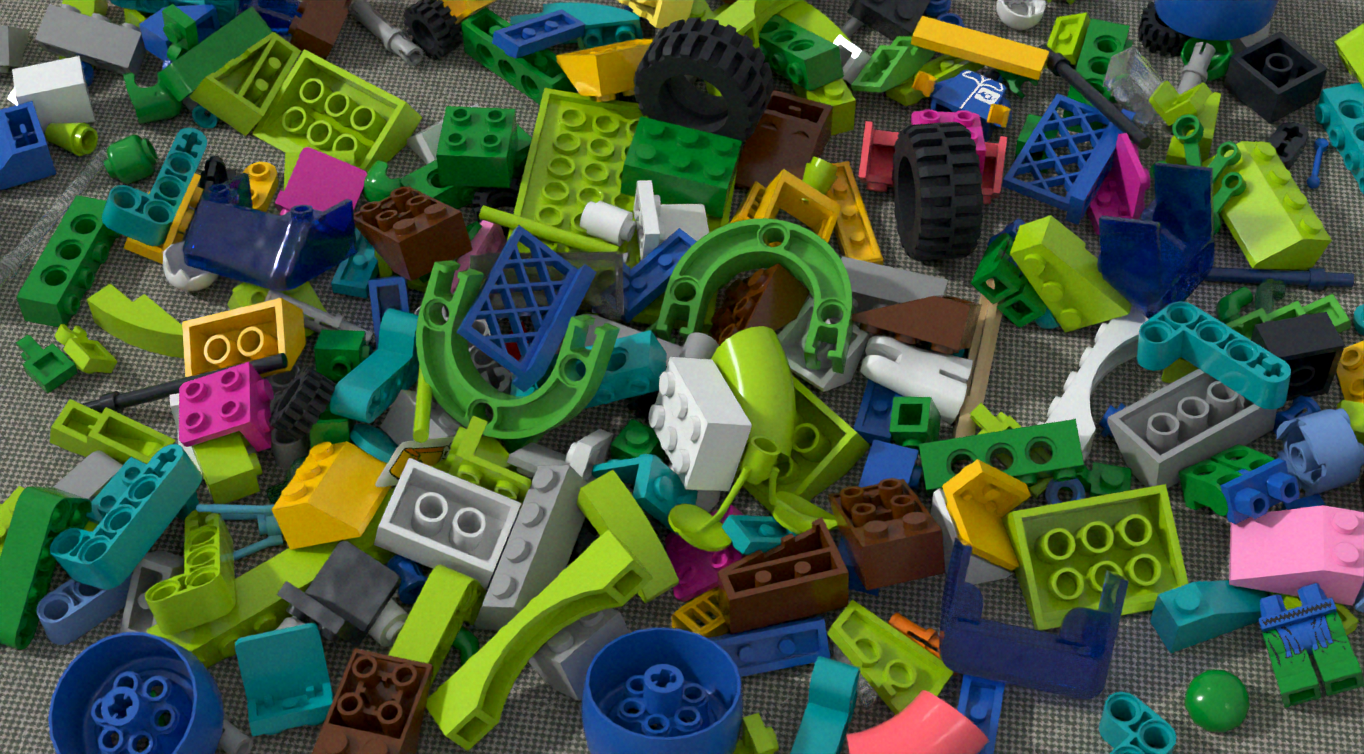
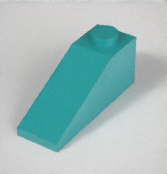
M1229 580L1192 582L1158 594L1150 622L1171 654L1259 622L1258 618H1261L1260 599L1268 597V595L1262 590L1229 585Z

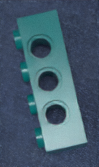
M1359 82L1322 89L1319 102L1315 106L1316 120L1319 124H1322L1329 136L1330 143L1333 147H1336L1344 160L1345 167L1351 171L1358 182L1361 193L1364 194V88Z
M651 330L616 339L602 383L595 396L585 408L608 404L659 390L660 376L662 372L666 371L667 353ZM593 345L587 346L585 348L591 350ZM559 354L554 355L545 375L525 392L512 384L516 377L512 374L510 395L528 396L538 390L550 377ZM578 359L576 371L581 377H584L586 368L584 363Z

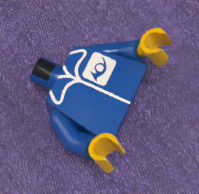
M963 70L956 77L936 82L937 79L926 72L919 71L911 88L920 90L924 96L932 98L931 110L937 112L965 110L978 114L985 142L989 141L996 126L1006 129L1012 124L1011 103L1005 98L1007 88L1002 84L1003 78L997 71L988 70L982 76L970 70Z

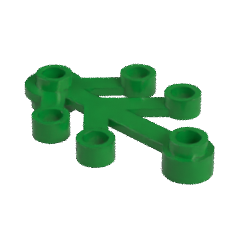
M1186 114L1180 116L1174 122L1172 131L1177 140L1184 144L1188 178L1172 170L1165 161L1155 162L1151 166L1149 173L1157 184H1169L1191 196L1193 208L1177 202L1172 193L1163 191L1155 196L1154 206L1162 215L1172 214L1185 221V229L1190 237L1202 241L1210 239L1219 231L1221 226L1219 213L1232 196H1239L1245 191L1246 182L1237 172L1226 174L1221 182L1222 187L1208 203L1207 192L1227 166L1234 165L1240 160L1241 151L1234 142L1227 141L1222 143L1217 149L1216 157L1203 173L1199 141L1204 134V128L1196 116ZM1190 130H1194L1192 134L1186 136ZM1234 150L1231 156L1224 157L1227 151ZM1166 169L1164 175L1157 177L1160 170ZM1239 181L1236 187L1229 188L1231 182ZM1170 199V203L1167 206L1161 207L1163 201ZM1209 221L1204 227L1199 228L1202 222Z

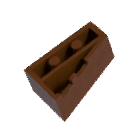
M301 0L296 12L302 15L300 18L294 16L287 31V34L292 36L289 43L301 51L300 55L305 49L326 60L347 17L352 0Z
M822 517L812 522L811 529L797 536L790 533L782 537L781 544L765 553L759 549L717 571L719 607L730 634L840 609L848 605L849 572Z

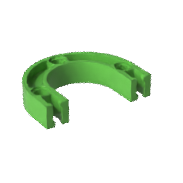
M767 218L748 219L730 223L717 228L699 239L686 251L675 266L666 288L656 327L658 338L675 344V338H671V333L676 320L688 322L687 328L681 327L679 336H683L684 342L689 334L694 332L701 333L709 302L724 282L744 271L768 269L780 264L792 276L804 284L814 300L813 313L804 348L806 368L820 370L821 361L817 360V353L820 344L826 342L837 344L836 351H828L827 359H831L833 372L843 374L854 321H852L854 306L850 279L842 260L834 249L820 236L800 225ZM772 242L782 243L777 247L768 246ZM685 296H694V298L688 302L679 301L681 298ZM829 318L841 319V321L836 324L825 323V321Z
M452 260L434 262L418 316L416 347L420 369L425 382L431 386L432 395L453 419L468 428L472 416H476L488 421L483 435L500 439H518L560 427L577 416L589 404L604 378L620 330L619 327L608 323L596 327L594 334L597 337L592 349L589 350L585 348V341L589 325L594 324L595 318L586 314L571 317L557 362L547 381L528 396H514L503 393L491 386L480 375L470 356L468 340L457 333L478 295L484 273L474 269L459 271L457 278L460 281L453 295L451 293L452 281L455 271L460 268V264ZM444 304L447 306L449 310L448 321H446L442 315V307L444 306ZM578 359L585 365L586 372L584 377H581L576 371ZM487 404H489L493 409L494 415L492 421L487 417L485 412Z

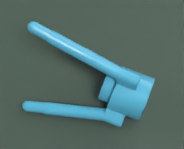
M198 504L196 506L198 512L221 513L223 520L258 519L259 534H268V538L234 551V561L270 546L283 545V533L271 510L275 504Z

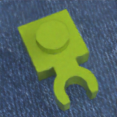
M60 324L54 335L57 341L65 345L63 350L74 360L76 368L88 374H93L94 372L112 373L118 362L98 341L89 340L86 337V331L80 326L75 325L73 331H71L65 324Z

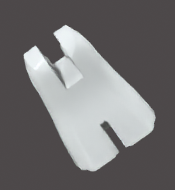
M872 336L868 340L865 350L867 356L862 361L860 372L870 380L903 397H931L941 415V420L951 425L964 402L967 384L965 383L970 376L973 360L918 348L887 336Z

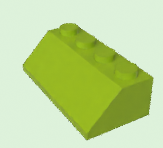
M1241 141L1236 145L1241 151L1240 160L1234 165L1227 166L1207 193L1212 199L1222 187L1223 177L1230 172L1239 173L1245 180V191L1239 196H1232L1220 212V215L1252 269L1308 270V268H1313L1332 241L1322 222L1307 202V198L1302 194L1291 177V173L1286 169L1275 148L1269 142ZM1234 150L1227 151L1224 157L1231 156ZM1216 155L1202 162L1203 173ZM1239 181L1231 182L1229 188L1236 187Z

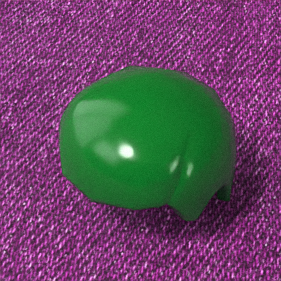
M1194 37L1189 39L1181 51V59L1184 65H1188L1196 43L1203 42L1202 52L1206 43L1215 48L1216 52L1207 70V81L1223 77L1227 73L1231 56L1235 55L1231 42L1229 40H1205Z
M377 160L366 172L367 176L364 180L362 193L368 203L379 202L391 196L390 194L393 190L401 187L400 178L390 179L386 176L389 168L386 162Z
M1207 670L1194 677L1186 689L1184 706L1196 725L1208 732L1225 733L1235 727H1239L1244 722L1250 702L1247 688L1238 676L1226 670Z

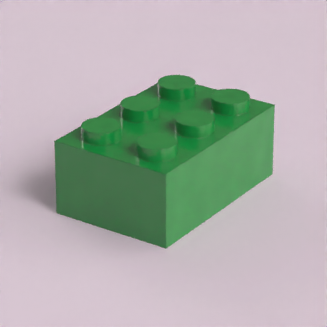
M640 116L624 162L620 193L635 197L637 181L651 180L653 193L660 196V203L703 204L707 215L722 218L737 171L742 141Z

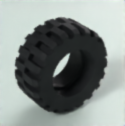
M688 18L686 23L684 19L678 20L658 32L639 63L634 75L636 101H640L639 109L643 116H648L650 119L741 140L743 144L745 140H748L753 135L771 100L773 81L770 66L768 63H764L765 56L760 48L755 49L752 45L753 40L746 34L744 36L736 32L737 28L729 24L726 27L722 26L718 20L707 19L705 22L701 21V18ZM684 75L695 76L709 82L722 96L710 95L699 90Z
M958 122L908 125L899 132L898 139L895 142L892 170L894 214L897 220V231L901 238L902 248L905 249L906 255L915 261L965 258L974 252L973 250L978 245L977 240L980 238V225L983 219L982 174L979 169L980 161L979 156L976 154L975 141L971 139L969 129Z

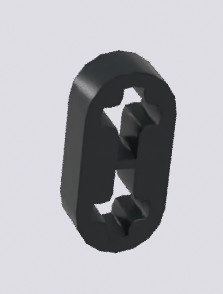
M1286 122L1277 128L1267 142L1275 148L1277 155H1282L1279 158L1289 171L1304 151L1309 134L1303 125L1296 122Z

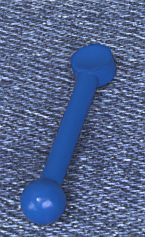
M1323 138L1316 139L1314 143V149L1316 150L1312 174L1306 181L1307 186L1311 189L1318 188L1320 185L1318 175L1322 156L1329 145V142Z

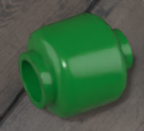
M133 134L109 145L107 149L108 159L104 160V165L112 179L118 177L122 183L131 185L151 176L155 172V164L159 162L155 148L148 138L142 139L140 136Z

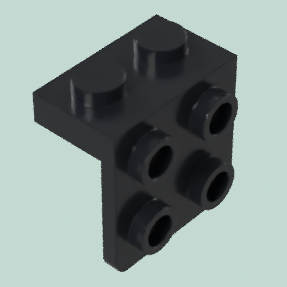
M341 541L335 547L306 592L286 581L277 595L290 603L286 611L305 624H307L310 618L320 623L318 625L320 634L336 644L341 637L358 648L400 586L401 577L348 541Z

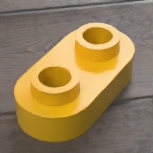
M255 162L245 168L231 197L233 211L238 218L242 220H255L266 213L279 185L278 174L274 165L268 162Z

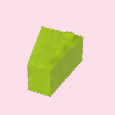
M272 32L248 48L243 54L227 62L224 67L206 76L189 98L246 136L265 115L301 51L275 32Z
M1050 215L1020 225L1010 255L1051 311L1054 318L1061 325L1064 332H1070L1130 314L1138 285L1130 278L1126 281L1111 270L1112 264L1104 257L1100 260L1085 249L1086 243Z

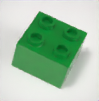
M446 106L436 153L440 185L510 188L518 143L515 109Z

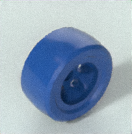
M1154 0V5L1159 18L1167 26L1179 33L1205 40H1231L1252 35L1263 29L1271 21L1279 0Z
M656 627L641 629L616 638L606 644L594 656L587 670L581 714L588 749L591 754H734L743 722V688L736 664L729 654L714 641L697 633L678 628ZM631 708H634V709H637V710L640 711V712H638V713H636V714H629V713H628V711H629ZM690 717L693 719V722L685 723L680 719ZM653 724L662 725L664 728L661 730H653L650 728V726Z
M123 632L105 637L87 647L71 661L61 675L51 698L48 717L50 738L57 754H215L222 735L224 721L222 695L212 674L187 649L170 639L144 632ZM163 685L162 693L158 697L152 698V687ZM164 712H170L171 720L169 724L160 727L158 719ZM113 733H118L119 742L114 747L111 741V735ZM143 737H148L149 746L145 751L138 752L136 749L138 741Z

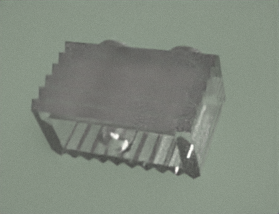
M1134 46L1112 56L1103 87H1108L1107 91L1112 92L1111 96H1114L1115 100L1120 101L1119 105H1124L1123 109L1136 113L1134 119L1136 123H1140L1139 127L1145 128L1162 120V117L1149 103V98L1165 80Z

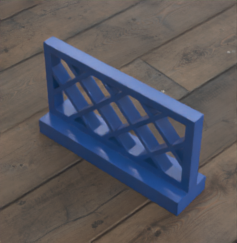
M1056 94L1005 175L1002 187L1067 211L1065 220L1079 225L1111 170L1118 134L1123 132L1095 107ZM1060 107L1073 112L1074 116L1060 118L1057 110ZM1122 109L1121 112L1134 122L1136 113ZM1097 121L1108 126L1107 128L1093 131L1089 123ZM1080 125L1084 133L1070 135L1066 127ZM1056 129L1059 131L1061 137L1047 140L1043 133ZM1089 141L1093 150L1080 152L1076 144ZM1067 146L1071 154L1057 157L1053 149ZM1045 151L1048 159L1034 162L1030 153ZM1077 163L1081 171L1066 174L1063 165ZM1054 168L1058 175L1055 177L1044 179L1039 171ZM1031 172L1035 181L1024 182L1015 177ZM1064 185L1067 195L1063 197L1052 193L1049 188Z
M518 225L509 237L457 333L513 373L516 377L512 384L525 392L545 375L567 331L571 317L575 316L597 272L586 264L577 269ZM518 241L530 249L532 258L521 259L517 247ZM546 266H553L564 275L562 280L551 281ZM524 267H536L541 282L530 283ZM514 268L519 284H507L503 269ZM544 290L549 305L538 307L533 291ZM522 292L527 308H515L511 293ZM500 293L505 309L493 310L488 295ZM530 316L535 331L524 333L519 317ZM496 318H508L513 334L502 335ZM486 319L491 336H484L471 327L473 322ZM505 343H517L521 354L519 361L508 354Z

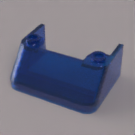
M1157 162L1154 165L1155 199L1148 208L1143 210L1141 220L1103 215L1099 218L1101 253L1098 257V271L1102 273L1103 279L1148 320L1173 302H1185L1211 272L1215 254L1213 168Z
M242 173L222 184L210 186L208 191L202 194L182 247L184 263L193 268L271 290L286 291L297 288L358 253L352 200L345 199L325 211L315 210L310 205H297L292 207L290 212L279 216L253 209L249 174Z
M955 537L941 601L939 655L946 667L961 674L1082 700L1092 699L1099 695L1106 683L1129 581L1116 572L1107 570L1098 610L1086 607H1077L1070 610L1062 620L1059 635L981 618L984 603L983 596L975 585L965 581L972 546L965 540Z

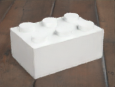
M670 357L666 371L662 372L659 379V393L656 402L649 410V424L654 429L661 442L662 449L667 453L674 471L678 474L686 490L730 491L752 424L713 360Z
M409 458L380 521L374 545L433 569L441 564L477 579L484 589L487 590L522 503Z

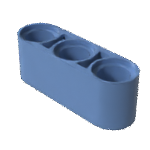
M132 573L122 584L109 590L79 583L71 578L43 597L37 605V615L48 640L58 645L69 644L125 607Z

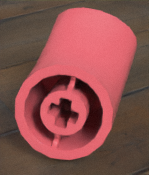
M922 690L907 707L891 719L875 727L846 734L849 754H978L989 741L987 736L968 718L926 690Z

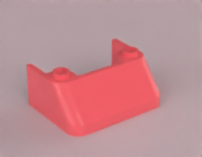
M865 121L858 177L861 183L867 184L866 190L887 192V187H893V154L895 153L894 146L899 132L874 130L873 122ZM1000 136L998 144L985 142L986 156L981 184L983 204H991V198H999L1007 137Z

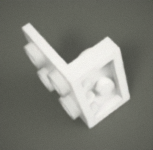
M637 181L634 217L641 260L679 228L696 241L709 233L705 206L703 204L661 205L660 196L653 193L652 181Z
M598 429L588 436H584L577 443L574 442L567 455L536 443H530L509 454L507 462L517 466V472L528 477L534 476L538 465H570L587 483H590L596 479L591 474L593 465L605 462L614 434Z

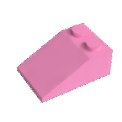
M1322 505L1267 512V514L1257 519L1249 517L1237 524L1230 522L1229 585L1298 596L1297 590L1301 587L1319 583L1327 599L1333 598L1334 603L1353 606L1364 582V512Z

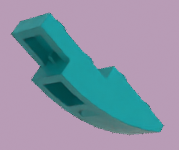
M579 2L543 4L542 13L515 15L510 18V24L515 25L562 9L586 24L583 36L560 43L578 42L579 50L634 39H644L640 16L633 12L607 5Z

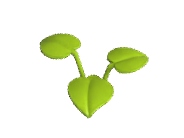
M761 435L751 438L740 459L733 480L736 482L713 517L703 508L685 503L673 507L668 516V522L673 531L678 533L689 544L706 551L724 550L730 546L732 540L722 529L723 523L719 521L725 515L745 481L752 484H760L763 480L769 478L768 502L775 506L772 515L783 527L799 535L811 529L812 522L821 517L829 532L838 528L834 515L808 500L790 492L779 491L776 493V478L780 470L774 467V464L781 449L775 441Z

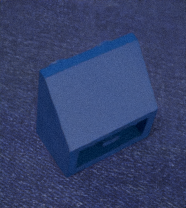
M33 101L1 109L0 190L56 175L57 173Z

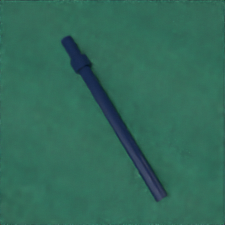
M1134 264L1133 278L1302 285L1307 286V289L1323 290L1324 286L1352 288L1354 285L1353 273L1325 272L1324 268H1308L1307 271L1150 264Z

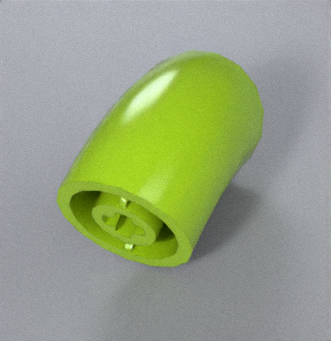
M765 326L750 327L726 339L716 349L711 360L716 364L752 424L743 453L751 438L761 435L772 439L780 446L781 451L777 460H789L794 440L796 419L795 390L791 369L786 353L774 330Z

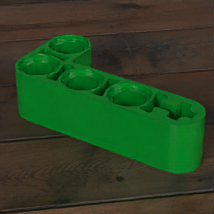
M252 6L172 62L157 76L180 103L193 93L206 76L224 67L227 62L243 54L248 48L273 31Z
M29 486L20 494L0 556L1 644L23 650L33 640L39 623L37 605L47 595L57 562L50 552V545L54 538L64 530L85 528L89 521L86 513L92 512V504L89 499L54 487Z

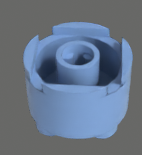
M1325 409L1283 422L1277 430L1276 440L1283 438V450L1277 452L1278 458L1286 461L1289 475L1297 479L1298 489L1306 491L1303 495L1312 496L1351 484L1357 480L1361 466L1364 465V446L1357 442L1350 426V418L1344 409Z

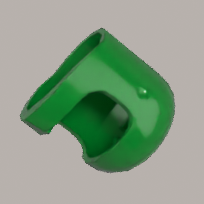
M135 73L123 74L124 82L140 125L171 119L181 112L183 101L179 103L159 77L158 83L155 86L141 88L136 84Z

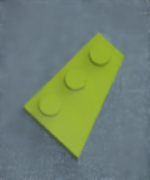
M853 599L828 632L829 637L854 666L860 667V674L895 715L907 707L922 690H926L938 697L955 672V669Z

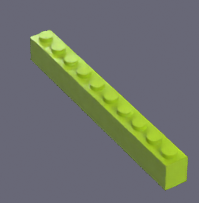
M481 437L474 455L517 473V466L507 462L509 453L494 437ZM446 458L431 466L446 473H449L451 468L444 465ZM396 487L388 491L361 537L292 550L288 548L236 578L235 606L224 617L173 635L161 633L158 624L150 627L146 632L170 639L193 653L206 668L211 667L224 658L234 656L236 654L235 642L239 638L275 631L285 618L293 616L286 611L290 603L278 596L277 593L286 581L306 592L339 542L348 541L383 565L393 556L398 555L374 545L378 526Z

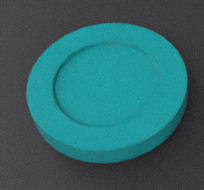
M355 424L350 432V438L358 447L385 463L389 462L399 446L386 432L370 425Z

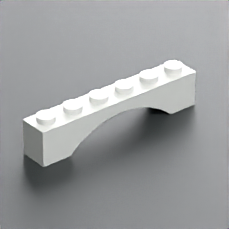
M1136 290L1130 314L1111 319L1109 324L1105 322L1101 324L1095 337V346L1093 348L1088 346L1079 363L1081 368L1078 372L1072 371L1069 374L1063 388L1065 393L1062 398L1056 396L1053 399L1047 413L1049 418L1046 423L1076 419L1084 462L1090 454L1096 430L1090 409V397L1094 389L1104 376L1118 365L1137 357L1141 325L1170 303ZM1044 448L1052 456L1051 452Z

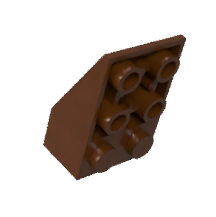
M773 90L771 100L753 135L745 142L738 162L734 186L749 190L756 181L766 188L783 169L802 180L806 163H811L813 156L820 158L831 137L833 106Z
M411 187L397 188L391 192V196L379 202L366 203L360 207V211L349 216L353 225L390 268L410 281L431 272L434 262L453 261L473 250L461 211Z
M780 264L766 270L759 269L746 279L735 280L725 292L727 298L723 306L713 315L711 319L713 325L707 335L716 340L720 346L732 335L750 327L765 326L775 331L797 318L809 294V290Z
M936 295L852 314V321L860 323V330L879 335L892 331L896 333L894 339L914 345L928 341L932 343V350L953 355V353H959L961 349L971 347L982 304L949 295Z
M888 478L881 480L875 485L866 487L850 486L843 488L840 492L828 494L830 506L854 571L866 590L945 573L942 529L904 479Z
M354 648L312 754H416L434 669L433 664Z

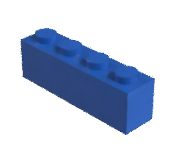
M873 439L858 487L875 485L881 480L896 478L904 479L910 488L918 490L923 473V467L917 466L919 450ZM841 537L838 551L849 572L848 589L878 596L880 588L866 590L855 573L843 538Z

